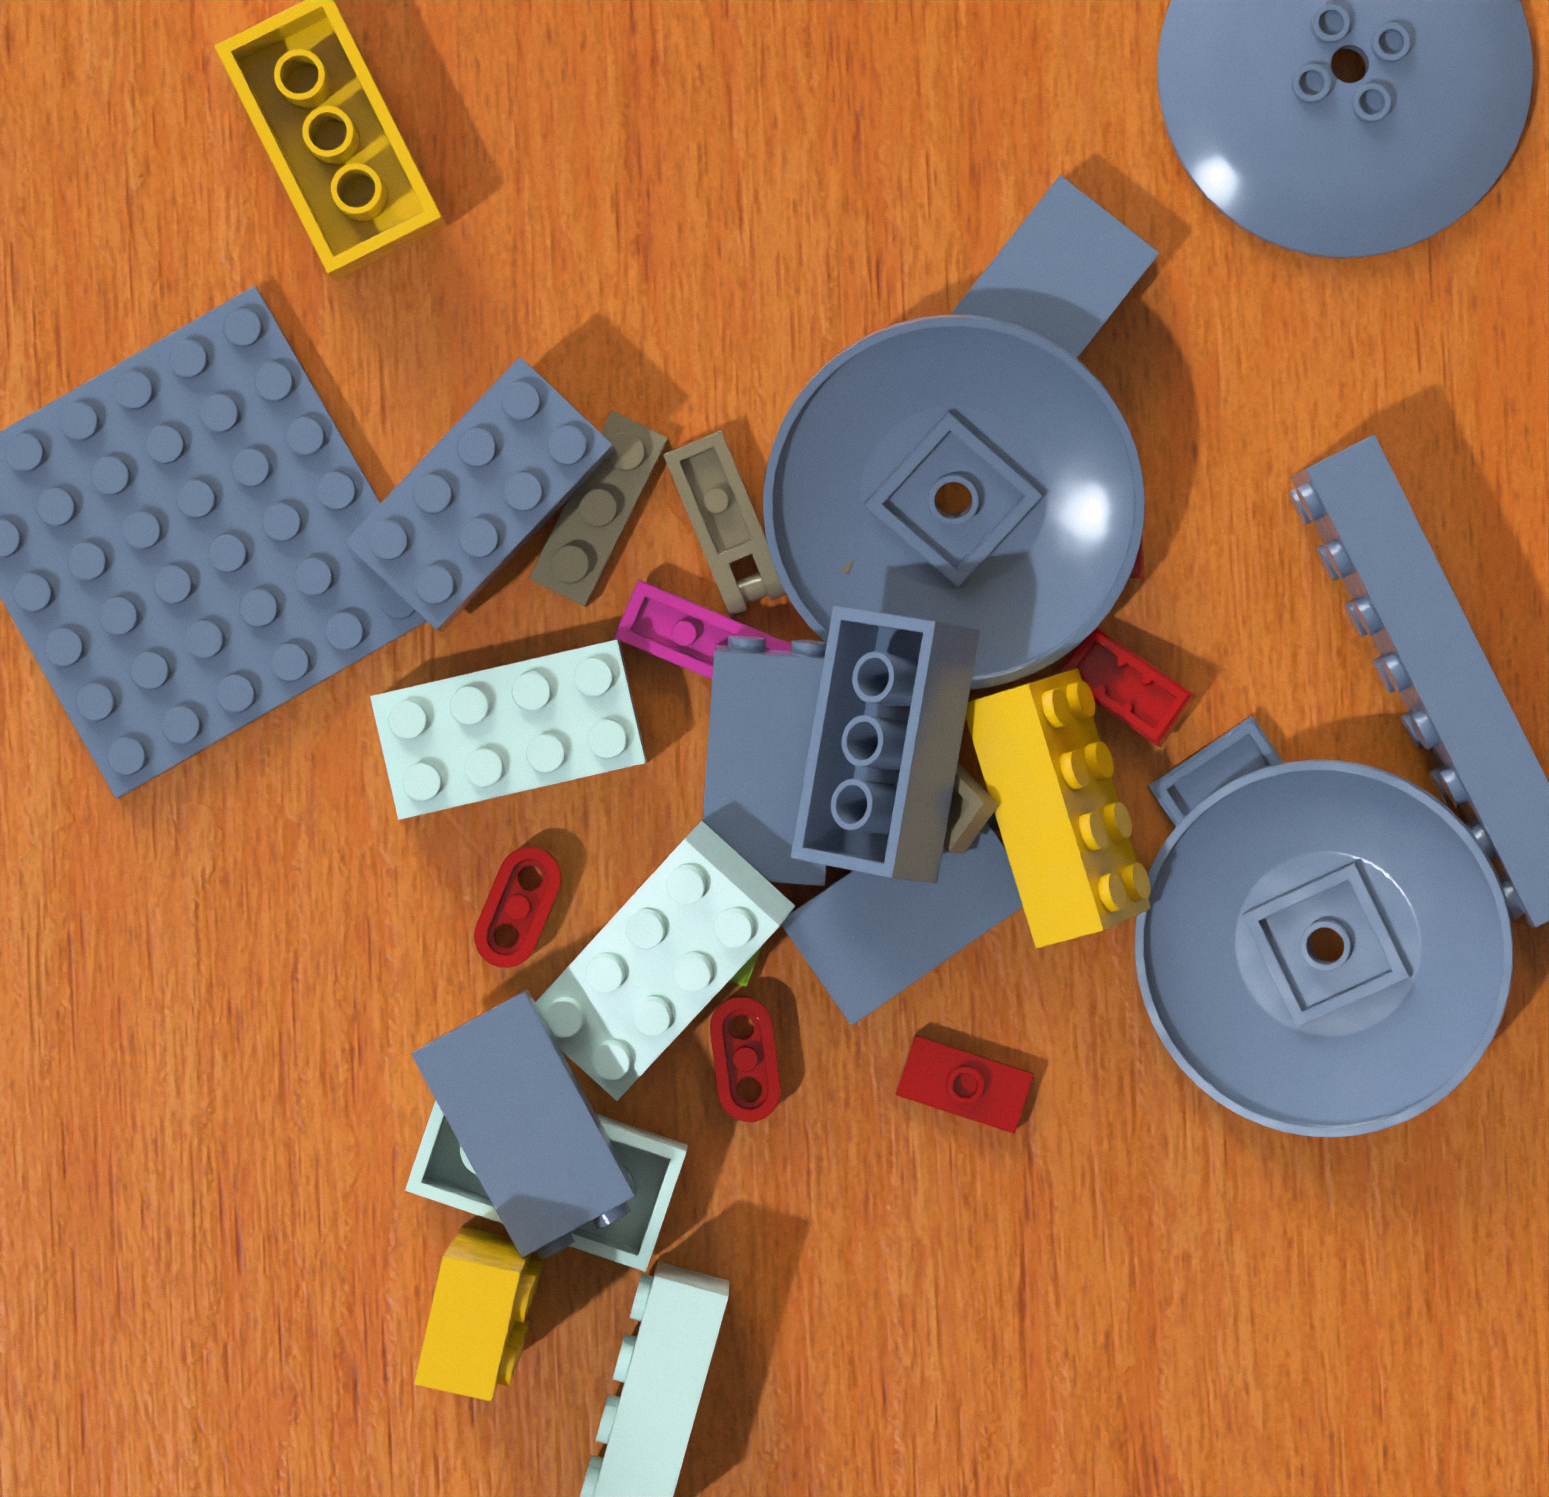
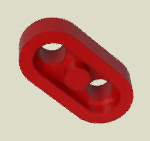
M522 847L510 853L502 862L474 932L476 949L480 956L489 964L500 968L515 967L525 962L534 952L562 883L560 865L551 853L539 847ZM529 865L537 867L543 876L541 885L533 890L526 889L519 881L520 871ZM501 924H511L518 930L519 939L514 946L503 947L497 942L495 933Z
M734 996L726 999L716 1008L710 1023L718 1097L723 1109L731 1117L743 1122H756L766 1118L775 1110L781 1095L773 1023L769 1011L760 1001L749 996ZM738 1015L749 1017L754 1024L752 1034L746 1038H737L730 1032V1021ZM752 1077L760 1082L762 1091L756 1099L745 1100L738 1094L737 1086L742 1079Z

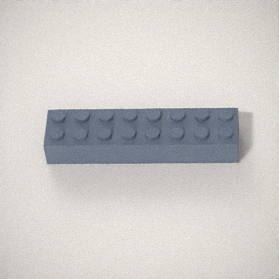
M1374 434L1290 476L1296 488L1288 491V494L1302 523L1307 525L1313 522L1324 543L1317 547L1316 550L1328 576L1332 581L1341 578L1352 599L1345 603L1344 606L1356 632L1360 637L1367 634L1371 636L1380 654V657L1372 660L1379 679L1388 693L1397 691L1400 694L1408 710V713L1401 716L1406 733L1417 750L1422 747L1428 750L1436 766V769L1429 772V777L1439 798L1446 806L1453 803L1464 824L1470 829L1487 853L1505 891L1512 921L1536 928L1549 921V782Z

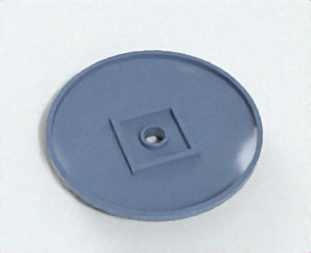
M1171 0L1165 14L1157 55V90L1166 132L1178 160L1202 195L1226 218L1241 229L1267 243L1308 256L1333 259L1378 256L1408 248L1447 228L1472 209L1502 174L1516 149L1525 126L1533 83V53L1530 33L1520 0ZM1343 49H1350L1359 53L1364 59L1366 67L1363 78L1354 83H1346L1339 80L1331 68L1333 55Z
M937 315L896 323L863 337L830 359L808 381L784 416L772 445L763 491V518L766 541L773 566L793 606L821 639L827 642L833 606L930 620L980 630L970 690L1012 682L1033 674L1062 658L1090 635L1110 612L1127 583L1138 554L1144 525L1145 493L1142 468L1136 444L1127 421L1101 381L1081 361L1046 337L1016 324L973 315ZM957 482L969 489L972 500L964 511L950 514L938 507L935 495L944 484ZM854 560L848 574L841 572L844 567Z
M1310 759L1265 767L1232 781L1199 803L1180 821L1166 839L1152 863L1148 873L1151 887L1148 899L1151 909L1138 914L1135 924V963L1143 1002L1154 1029L1178 1066L1199 1088L1234 1113L1278 1131L1310 1137L1357 1136L1380 1131L1419 1115L1445 1098L1467 1077L1492 1042L1505 1013L1514 972V934L1506 894L1495 867L1470 829L1451 809L1432 794L1409 780L1386 770L1342 760ZM1331 928L1340 934L1344 942V951L1341 958L1335 961H1325L1315 955L1311 948V936L1316 929Z

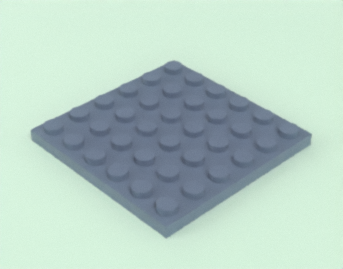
M256 286L249 288L0 431V598L116 799L124 797L427 623L412 606L344 543L381 501Z

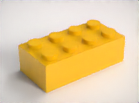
M305 0L214 46L328 275L335 282L447 226L335 0Z
M1078 668L969 701L965 717L988 793L999 804L994 813L1036 949L1104 931L1151 909L1148 899L1151 891L1149 877L1143 865L1136 860L1130 840L1132 834L1131 818L1125 805L1118 801L1111 778L1114 772L1113 759L1106 744L1100 741L1093 719L1095 714L1094 697L1088 684L1082 681Z
M461 1226L442 1257L414 1385L491 1402L498 1385L509 1387L511 1379L514 1377L515 1369L518 1367L519 1359L522 1356L529 1322L524 1320L536 1294L543 1261L531 1258L532 1253L521 1258L510 1236Z

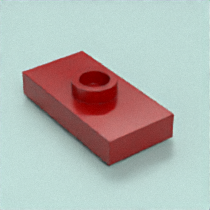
M1097 627L1074 648L1057 673L1060 674L1078 668L1081 679L1090 687L1096 704L1160 748L1196 698V695Z
M914 1034L895 1095L1015 1134L1034 1073Z

